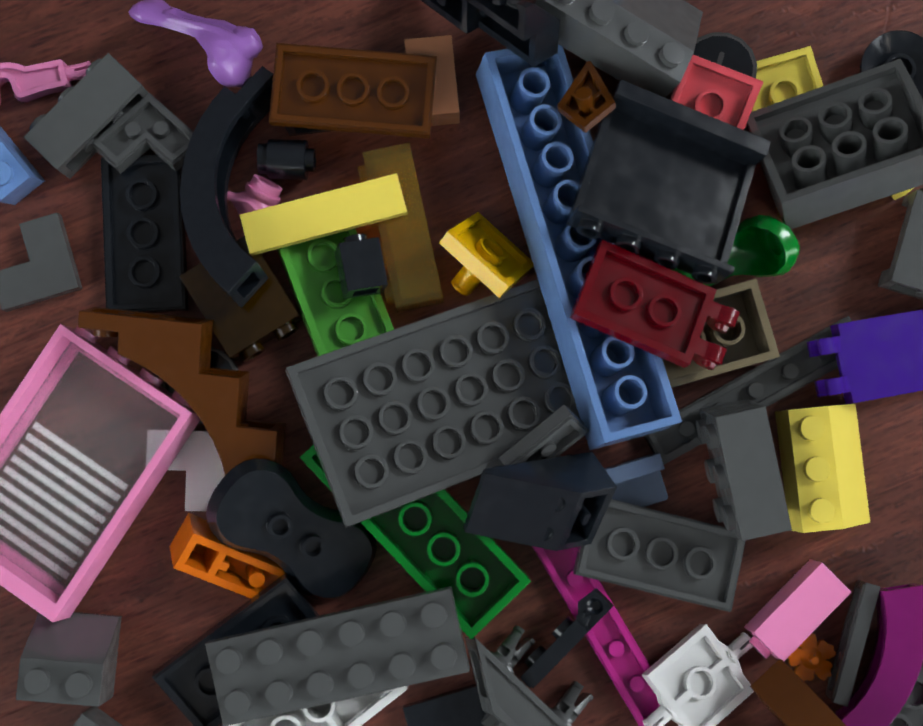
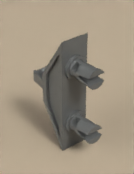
M517 625L513 627L511 633L495 652L489 651L475 637L473 639L465 637L481 707L486 713L481 720L484 726H572L575 719L594 698L591 693L583 692L580 694L584 686L573 681L553 708L544 704L514 675L513 667L527 650L535 644V640L529 637H525L518 643L525 630Z

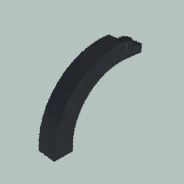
M263 66L244 82V85L236 94L224 86L212 100L192 134L181 173V212L192 248L212 278L241 308L268 280V276L257 261L240 248L236 241L228 216L227 192L230 173L241 146L252 130L270 111L273 73Z

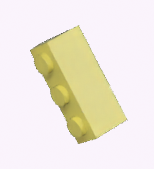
M856 404L776 411L784 492L792 528L791 531L809 533L846 529L870 523Z

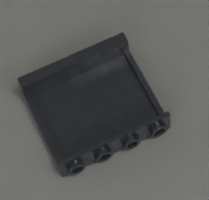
M620 80L611 92L616 109L599 123L566 225L576 228L577 232L584 237L604 239L632 253H639L649 257L655 263L666 268L679 269L692 274V278L700 283L718 284L734 272L735 267L727 263L755 166L767 156L771 141L629 82Z

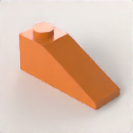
M191 513L187 514L169 546L174 569L248 598H253L285 574L278 564L263 555L236 550L223 544L212 533L207 520Z

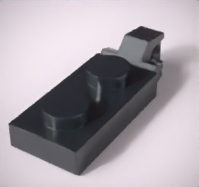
M597 588L578 601L576 620L573 621L568 616L551 633L557 640L547 650L540 645L524 661L529 669L520 678L529 688H534L614 605Z

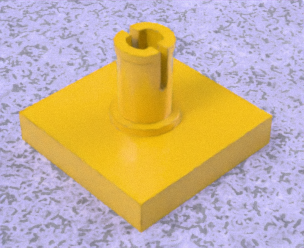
M479 212L450 229L439 242L441 246L463 265L452 279L451 284L456 291L465 296L471 294L477 285L482 282L500 298L534 267L532 260Z

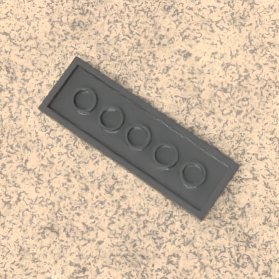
M451 586L213 639L205 643L223 726L470 671Z

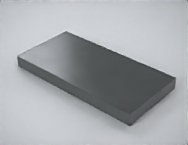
M612 499L592 544L579 546L573 574L731 612L746 540L741 541L731 530L727 531L726 527Z

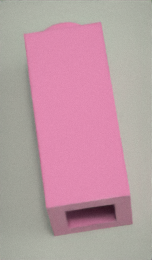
M810 559L744 626L753 636L748 642L765 659L772 655L778 660L785 661L841 604L851 591L822 562Z

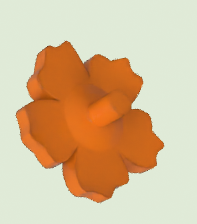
M811 633L788 657V662L791 666H796L794 672L803 681H812L814 674L825 681L827 677L832 676V663L827 661V659L836 655L834 645L828 644L822 639L817 641L816 635Z

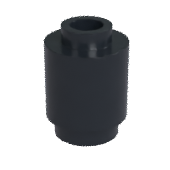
M269 139L267 143L258 144L257 170L259 175H267L269 179L307 180L309 172H315L316 151L315 148H309L307 140Z

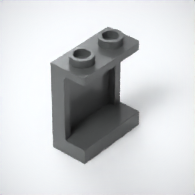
M920 188L903 198L902 206L907 207L891 267L881 272L878 287L923 300V188Z

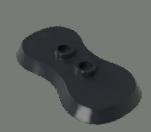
M254 458L236 465L217 485L207 506V523L219 541L236 550L260 554L271 559L284 570L300 592L313 599L334 600L348 594L368 572L377 549L376 538L361 522L345 528L339 510L324 507L313 501L305 494L293 475L285 467L271 460Z

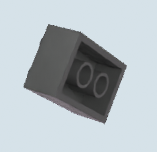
M741 399L699 409L701 420L696 421V429L701 444H707L710 459L704 460V465L710 484L715 483L718 498L713 499V508L717 521L719 523L724 522L727 531L731 530L741 541L792 530L766 406L748 399Z

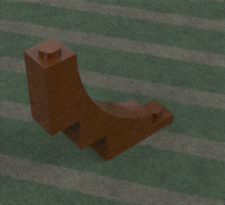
M100 307L79 311L78 328L93 329V336L118 337V355L140 364L159 376L174 388L191 406L214 442L225 475L236 465L254 458L271 460L283 466L286 423L246 419L250 372L210 367L212 319Z

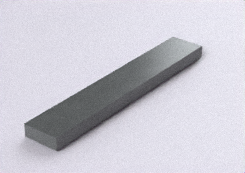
M846 316L831 325L851 322L852 320L849 316ZM831 325L779 353L780 357L761 363L679 409L681 423L666 430L644 436L652 452L660 453L665 465L699 446L701 442L697 434L696 421L701 420L699 411L701 408L741 399H748L768 407L838 368L835 353L809 357L807 347L808 341L832 337Z

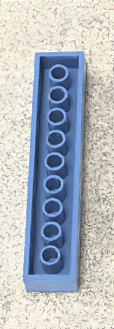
M558 44V53L535 67L508 48L486 52L476 72V78L579 417L589 429V432L585 435L589 449L594 450L660 432L681 423V416L662 358L570 318L597 246L602 239L584 237L577 232L576 228L566 225L593 140L590 131L583 132L558 112V103L574 81L563 47Z

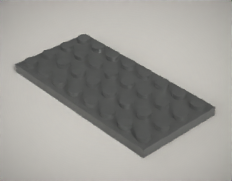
M538 279L511 288L500 298L495 294L286 367L285 370L345 528L480 476L484 469L504 466L499 457L563 405H566L579 417Z

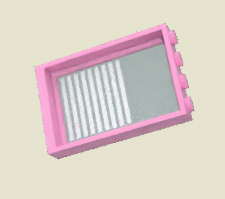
M62 324L59 325L0 414V585L51 622L71 617L200 421V418L191 406L176 391L172 394L161 386L164 380L144 367L139 372L128 364L130 362L129 359L118 355L117 348L110 346L108 350L96 343L99 337L93 336V331L86 328H78V325L75 329Z

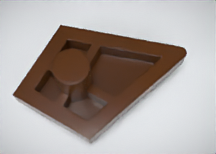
M587 61L558 103L557 108L558 112L586 133L616 109V104L592 62Z

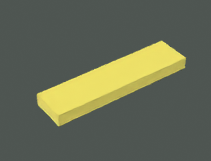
M395 173L240 214V219L249 254L254 256L408 215L398 175Z

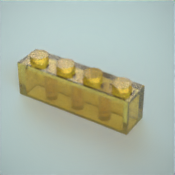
M410 143L362 152L365 165L358 166L361 182L397 173L408 215L370 224L371 228L379 227L381 251L384 265H387L388 286L384 290L387 304L395 303L397 312H403L444 303Z

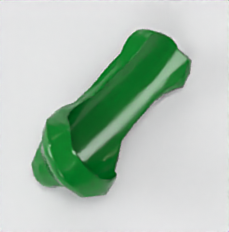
M757 215L743 220L738 225L727 263L734 266L735 269L725 279L734 275L770 277L784 275L790 271L791 267L796 263L800 250L799 242L791 228L769 215ZM671 269L675 272H678L682 275H685L693 279L691 276L692 274H689L679 269ZM705 284V285L711 287V286H713V285H715V284Z

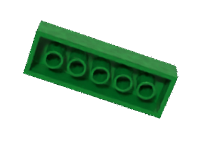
M312 445L300 459L331 491L315 447ZM446 489L361 522L426 592L449 586L452 587L461 630L470 639H473L531 582L529 576L493 538L470 534L464 531L463 526L468 512Z

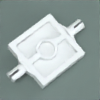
M699 624L641 674L656 694L660 705L646 719L642 720L644 726H664L670 720L677 723L678 726L718 725L754 692L750 687L751 684L744 676L738 660L753 647L748 642L751 637L742 632L730 645L726 646L716 638L707 624Z

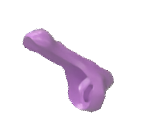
M143 0L132 5L128 11L130 17L140 23L161 26L195 37L208 56L207 66L209 71L221 85L226 87L241 88L244 85V82L251 77L253 59L259 55L263 48L261 38L253 28L235 26L225 20L196 16L169 6L164 0Z

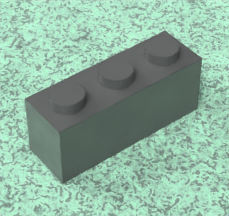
M108 53L104 58L97 59L91 63L86 70V75L75 86L64 90L58 98V103L47 114L40 115L32 122L29 128L30 131L24 138L54 168L71 179L97 153L91 143L148 94V91Z

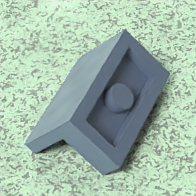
M653 453L604 468L617 486L612 497L613 500L645 507L668 499L660 470L665 469L660 453Z

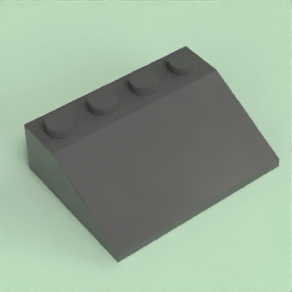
M684 0L533 1L535 5L560 19L558 41L560 46L585 61H591L595 67L619 81L624 80L665 98L681 82L693 56L703 14L701 10Z
M901 58L753 111L747 121L749 133L771 141L767 156L760 161L780 218L791 229L923 185V99Z

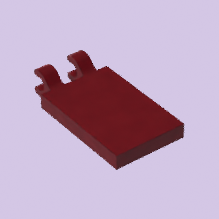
M602 239L597 246L570 318L683 368L689 366L693 359L699 366L708 370H714L716 364L722 365L727 349L700 338L705 322L713 330L725 334L728 327H735L740 312L732 307L713 301L716 289Z

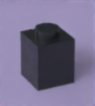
M355 234L345 237L342 243H338L334 253L343 300L383 293L388 286V280L379 237L367 239L366 234Z

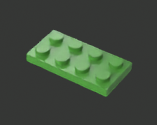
M356 229L277 249L317 357L394 330L381 294L343 300L334 253L338 243H342L345 237L357 234Z

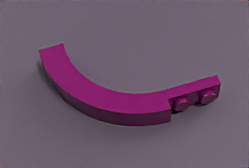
M910 583L880 588L876 602V641L870 664L859 686L851 695L848 707L841 706L835 712L846 726H889L911 695L923 663L922 584Z

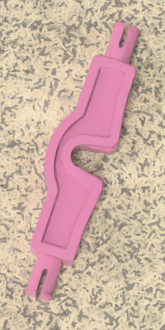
M61 59L30 66L11 62L0 63V105L1 87L6 82H10L17 100L29 102L49 94L63 92L71 87L72 81L81 80L86 75V70L91 62L87 61L69 66Z

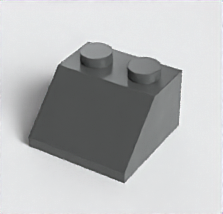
M73 612L70 618L51 622L38 613L20 657L16 700L99 707L111 699L114 695L122 616Z

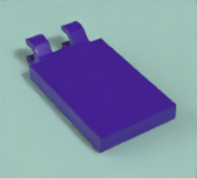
M923 309L831 325L832 337L807 342L809 357L835 353L840 377L814 381L817 397L843 393L845 404H852L923 391Z

